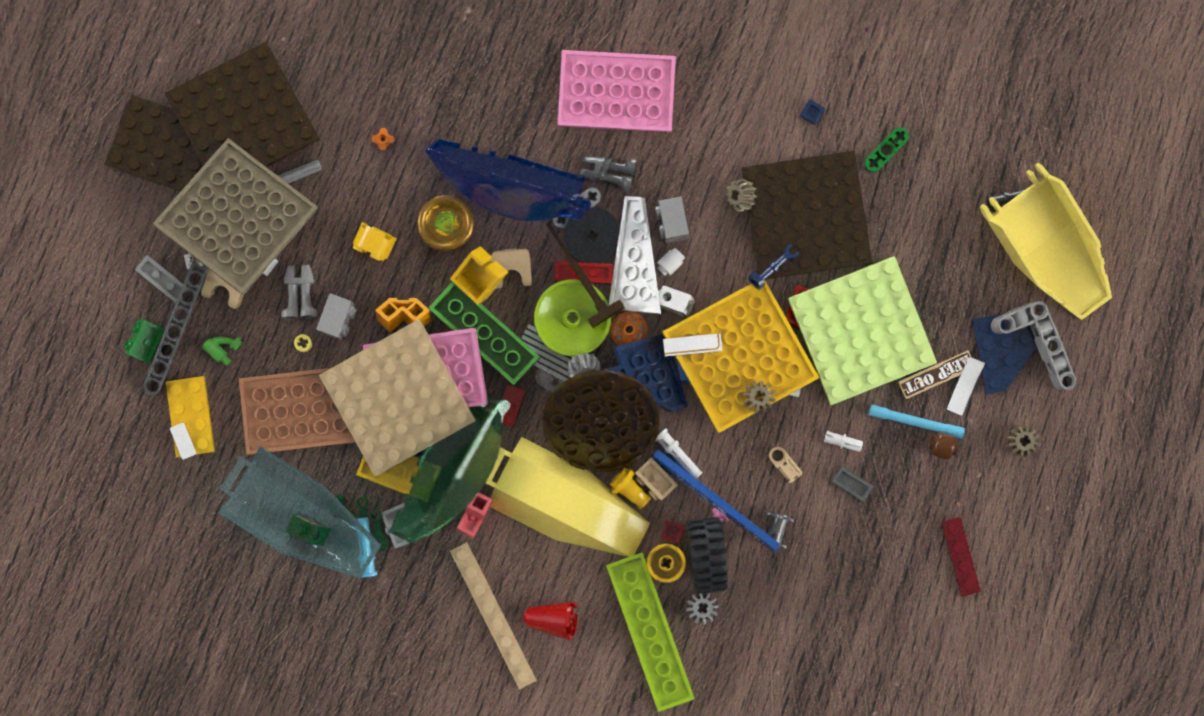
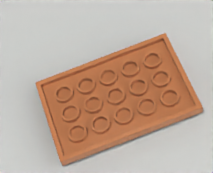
M331 368L239 378L246 455L356 443L319 377L320 374Z

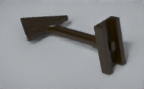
M548 222L546 224L595 303L594 306L598 313L588 319L589 324L594 329L625 307L620 299L608 306L600 298L578 262L570 255Z

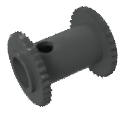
M767 513L768 516L772 517L768 535L772 538L774 535H777V538L774 540L779 543V548H786V545L781 544L787 521L793 522L794 520L782 514Z

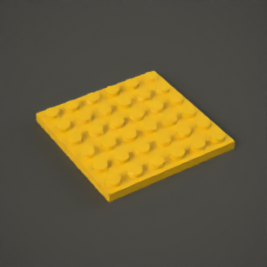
M765 280V286L760 290L750 284L662 332L665 339L721 334L722 351L675 355L717 433L755 414V407L747 410L750 403L743 404V401L748 399V397L742 396L744 392L749 393L745 387L747 385L752 387L751 383L753 381L757 383V386L759 381H763V387L770 384L767 390L768 392L771 390L775 391L774 394L770 395V397L775 398V401L768 402L773 404L819 379L818 374ZM757 392L754 398L755 400L759 399L758 402H761L763 395H759V392Z

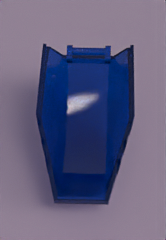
M438 138L426 147L425 152L434 165L459 192L476 204L498 215L522 221H543L562 216H569L572 219L580 220L584 216V212L588 211L591 207L589 199L579 196L585 181L583 176L508 154V158L496 156V151L490 150V154L477 152L478 147L472 146V150L459 148L460 143Z

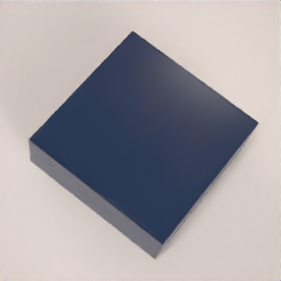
M809 99L799 116L816 126L826 109Z

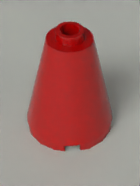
M563 602L528 607L527 611H524L523 622H526L527 627L565 640H573L571 635L575 636L578 614H574V609H578L576 602Z

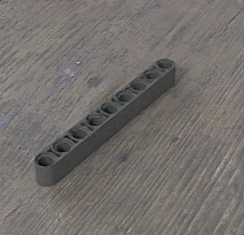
M195 258L192 261L144 381V390L150 395L157 394L162 389L208 272V268L206 266H199ZM194 273L199 274L201 277V281L198 284H193L190 281V277ZM186 291L193 293L194 298L191 302H186L183 299V294ZM183 309L186 311L187 315L184 320H179L176 317L177 310ZM171 327L179 329L178 337L173 338L169 335ZM164 345H170L172 348V353L168 356L162 353ZM159 362L165 366L163 373H158L155 370V365ZM149 381L157 382L158 388L156 391L149 390Z

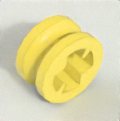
M301 334L295 338L294 345L300 352H308L312 348L313 343L309 336ZM302 338L305 341L308 340L307 347L305 348L298 345V343H301L299 340Z

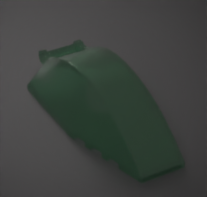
M487 393L488 404L469 407L476 421L424 449L417 462V466L420 468L416 478L412 476L410 479V483L413 484L409 495L407 493L404 494L403 500L406 501L402 512L400 510L397 511L389 533L412 544L444 527L470 504L486 483L497 460L501 444L503 416L510 407L509 401L496 399ZM493 405L495 408L490 410L488 406Z

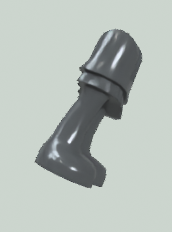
M584 156L583 163L593 165L595 168L594 171L581 169V176L594 182L606 181L620 185L625 193H630L633 183V177L630 176L635 174L636 158H630L626 164L612 162L613 158ZM607 170L624 173L630 176H618L607 173Z

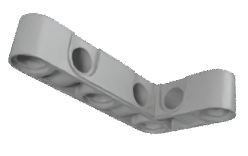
M1040 301L1027 303L992 320L991 329L996 334L1011 333L1030 325L1035 337L1034 341L1042 361L1046 364L1049 372L1048 376L1054 388L1057 390H1071L1075 387V375L1045 303ZM1035 306H1036L1037 309H1038L1037 315H1035V313H1034V307H1035ZM1001 321L1005 323L1004 330L1000 326ZM1049 342H1051V344H1052V349H1051V351H1050L1049 348H1048V343H1049ZM1063 377L1066 379L1065 386L1062 384Z

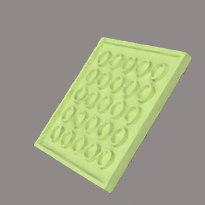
M895 256L788 298L830 405L937 363Z

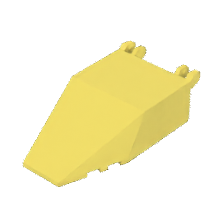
M1037 163L1035 167L1042 178L1037 180L1035 174L1028 170L1026 174L1033 183L1030 187L1003 207H1000L998 202L991 197L989 201L996 210L993 214L984 204L980 206V209L1013 263L1037 287L1080 320H1083L1112 298L1108 276L1105 274L1104 258L1101 255V244L1065 183L1061 179L1051 176L1041 164Z

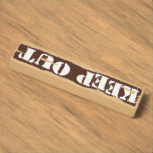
M967 350L899 381L898 384L905 399L961 375L969 357H971L969 351Z

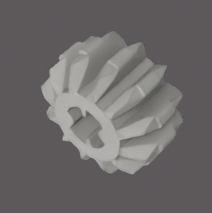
M587 352L583 355L579 353L578 356H572V360L568 361L569 375L573 377L580 373L600 370V361L594 354L589 355Z
M707 593L705 598H703V594H699V599L693 594L692 598L695 602L687 601L688 604L693 605V608L688 607L686 611L694 612L689 615V618L691 619L696 615L695 623H698L700 618H702L703 625L706 624V617L712 622L713 618L710 614L718 615L717 612L712 610L713 608H719V605L711 604L716 601V598L714 597L709 601L710 593ZM699 603L707 604L706 613L698 612Z

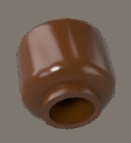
M939 432L937 435L934 434L929 445L932 455L945 460L951 458L952 455L956 456L959 445L956 444V437L944 432Z

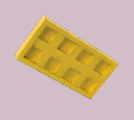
M205 376L167 381L166 389L171 426L173 427L180 423L185 424L196 455L215 452ZM174 440L176 458H179L181 455Z

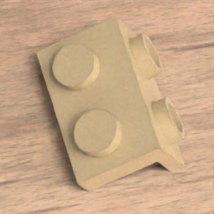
M652 457L635 472L637 476L635 480L642 487L646 485L650 489L648 493L655 501L658 499L662 501L678 486Z

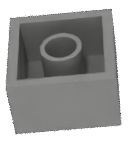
M682 197L660 200L655 212L657 221L661 220L662 225H659L661 239H665V243L688 239L689 231Z
M330 293L316 330L342 341L343 337H347L350 331L348 324L350 319L353 320L356 315V305L350 300Z

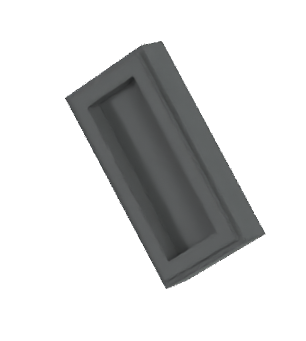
M840 466L831 483L863 503L874 487L843 466Z

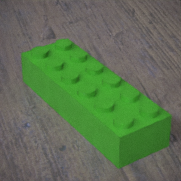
M451 282L429 307V310L452 331L476 327L480 356L513 386H516L541 359L538 354L481 303L477 305L454 282Z

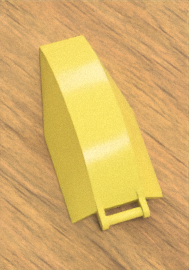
M521 437L513 453L498 446L496 450L498 452L486 476L481 479L482 482L494 487L490 497L493 499L491 508L556 541L627 557L635 555L650 523L617 494L613 495L610 492L611 489L593 473L586 469L582 470L571 466L568 461L563 458L560 459L555 453ZM506 455L510 458L498 482L495 483L492 479Z

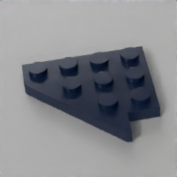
M1003 314L972 319L979 361L985 363L981 371L985 395L1006 391L1037 347L1030 325L1011 333L996 334L991 329V322ZM1001 321L1000 326L1003 330L1005 328V323Z
M663 334L614 347L613 350L618 366L607 370L624 373L641 382L651 392L657 406L667 412L688 407L673 357L665 356L663 343L665 337Z

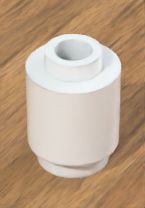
M673 248L657 262L659 265L657 269L664 276L667 274L671 276L683 264L685 257L676 248Z

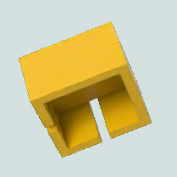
M481 246L470 252L450 278L477 305L488 299L508 273L497 261L492 262L493 257Z

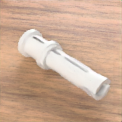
M665 428L657 435L655 442L658 441L665 449L664 452L666 454H671L685 471L697 479L703 472L678 446L679 442L674 440L667 432L668 429Z

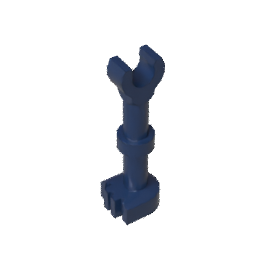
M788 245L784 249V254L775 262L769 263L768 268L760 275L755 271L748 276L749 282L756 289L760 290L765 286L764 280L771 274L777 273L779 267L786 261L794 260L799 255V252L793 255L790 254L789 249L793 245Z

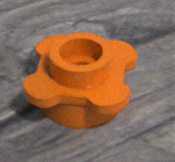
M381 128L377 135L372 136V142L376 143L381 151L386 150L395 140L393 136L387 133L386 128Z

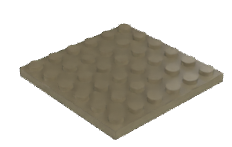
M228 138L154 221L153 226L236 291L244 295L318 210V207Z

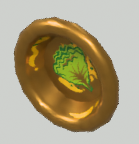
M450 195L436 196L426 202L420 210L417 220L418 232L423 241L433 249L444 252L456 250L464 245L472 235L474 227L473 213L468 205L458 197Z

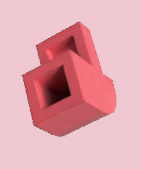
M475 491L456 531L474 539L493 499Z

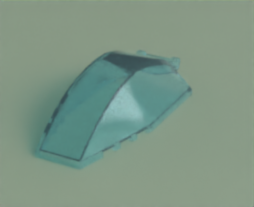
M261 446L258 448L252 463L239 455L237 458L238 462L223 485L219 486V489L230 495V498L218 513L283 554L361 579L381 544L325 486ZM244 465L248 466L249 468L235 490H230ZM301 512L332 528L324 546L305 543L286 532L293 514Z

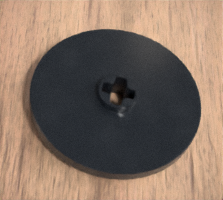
M596 207L581 209L570 217L565 226V246L572 257L582 263H603L609 260L617 251L620 227L613 215L604 209ZM591 230L597 233V237L594 238L595 241L587 238Z

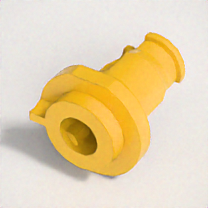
M622 468L611 481L610 486L612 488L610 492L613 495L620 492L631 502L635 503L639 509H642L651 497L632 478L635 472L631 469Z

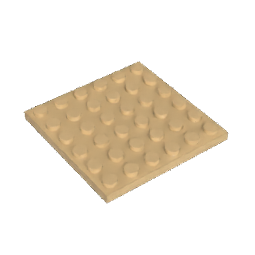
M420 319L319 375L374 476L381 474L476 421Z

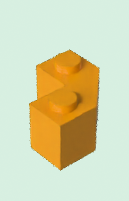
M389 298L375 310L377 321L390 333L404 321L409 325L420 319L424 327L431 322L430 310L417 298H409V300Z

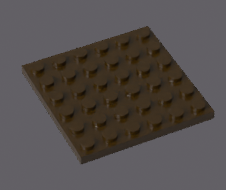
M267 42L164 93L203 166L228 138L265 167L320 140Z
M855 150L741 168L743 179L752 182V187L757 188L754 192L758 196L754 198L756 204L751 205L748 215L757 273L759 275L768 268L769 263L775 262L782 256L784 249L790 244L793 246L789 249V253L793 255L799 252V255L794 260L786 261L779 267L777 273L771 274L767 279L873 263Z

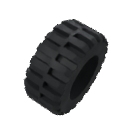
M716 517L690 520L687 522V541L693 590L697 594L723 592L728 588V573L722 522Z

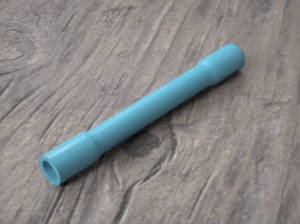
M871 404L868 414L869 416L881 419H889L936 432H944L959 439L963 438L965 432L963 427L931 421Z

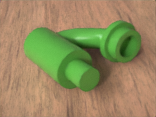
M218 336L212 339L209 338L203 344L202 349L218 363L222 362L227 366L231 360L227 357L228 353L219 344H230L229 348L236 351L243 342L240 337L234 339Z

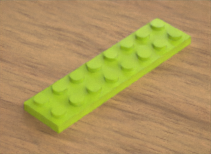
M643 552L606 565L658 712L694 700V695L653 580L648 571Z

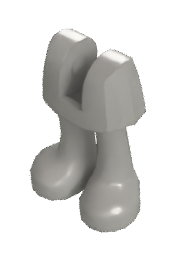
M309 264L302 265L301 278H296L295 265H288L284 277V284L288 285V307L281 312V318L299 319L298 287H301L302 297L300 317L302 319L316 318L317 310L311 304L310 285L314 284V278Z

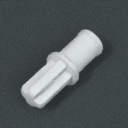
M828 430L824 439L825 443L840 446V449L844 447L860 452L863 446V442L847 437L846 434L843 436Z

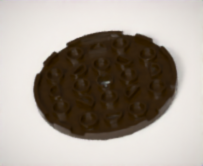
M611 370L588 371L567 379L550 395L543 412L544 436L552 451L560 459L563 458L568 461L573 467L585 470V468L593 469L597 472L619 470L641 459L642 455L653 446L660 425L658 406L651 392L635 378ZM598 418L606 420L604 424H598L596 421Z

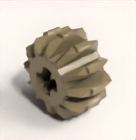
M739 179L732 181L731 185L727 187L728 193L725 195L728 196L726 203L730 204L731 209L743 212L751 209V205L756 204L754 198L758 196L754 192L757 188L752 187V182Z
M753 381L751 383L752 387L748 385L745 387L749 393H742L743 397H748V399L743 401V404L750 403L747 410L755 407L754 413L756 414L759 412V407L761 412L765 413V406L769 409L772 408V404L768 401H775L774 397H770L775 391L771 390L768 392L767 389L770 387V384L763 387V381H759L757 386V383ZM757 392H759V395H763L761 402H758L759 399L755 400L754 398Z
M1019 425L1017 426V431L1014 429L1010 431L1013 436H1008L1007 439L1012 441V443L1007 446L1008 448L1014 446V449L1011 451L1012 454L1019 451L1018 457L1021 458L1023 454L1026 457H1030V451L1032 453L1037 452L1033 446H1040V443L1035 442L1040 436H1033L1036 432L1035 429L1029 432L1028 425L1024 427V430ZM1026 437L1025 440H1027L1028 443L1022 446V443H1020L1019 441L1020 439Z

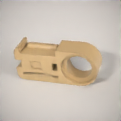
M775 447L769 452L770 461L776 469L779 467L780 472L787 480H790L788 483H792L802 475L800 468L783 448ZM775 450H780L783 453L781 461H775L772 458V453Z

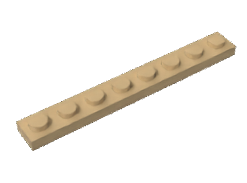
M468 542L451 550L450 553L519 690L537 681Z

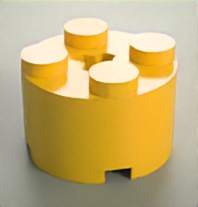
M362 222L354 238L353 249L362 253L370 252V257L379 261L388 259L397 238L376 227L367 226L368 224Z
M658 545L650 551L647 557V568L650 575L660 582H673L680 578L685 570V556L675 545ZM663 558L671 560V563L669 564L670 567L668 569L666 566H661V564L663 563Z

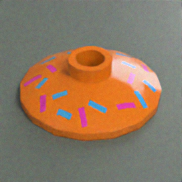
M627 311L620 313L614 318L610 333L612 340L620 346L646 339L648 336V326L641 315L636 312ZM631 326L633 328L632 333H627L626 327Z

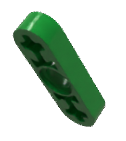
M902 127L896 128L866 158L864 163L865 169L870 173L878 172L907 142L909 138L908 131ZM902 132L904 140L900 139L894 145L892 142L897 137L895 133L900 134ZM889 145L892 153L884 155L881 152L882 146ZM879 155L882 159L877 162L876 165L878 167L873 166L871 168L869 160L874 161Z

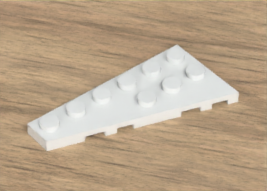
M625 196L609 305L620 299L625 307L621 311L661 314L645 198Z

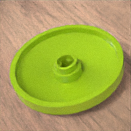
M575 279L560 281L550 286L539 298L534 312L535 329L540 340L553 352L570 357L578 356L579 353L583 355L586 352L590 353L595 350L606 338L610 329L611 318L594 329L591 327L588 319L597 314L598 311L581 281ZM593 286L600 298L609 306L604 295Z

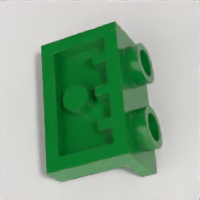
M140 318L133 326L131 339L128 338L124 345V353L149 364L165 329Z

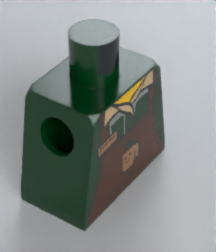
M300 512L293 514L286 532L305 543L324 546L332 528Z

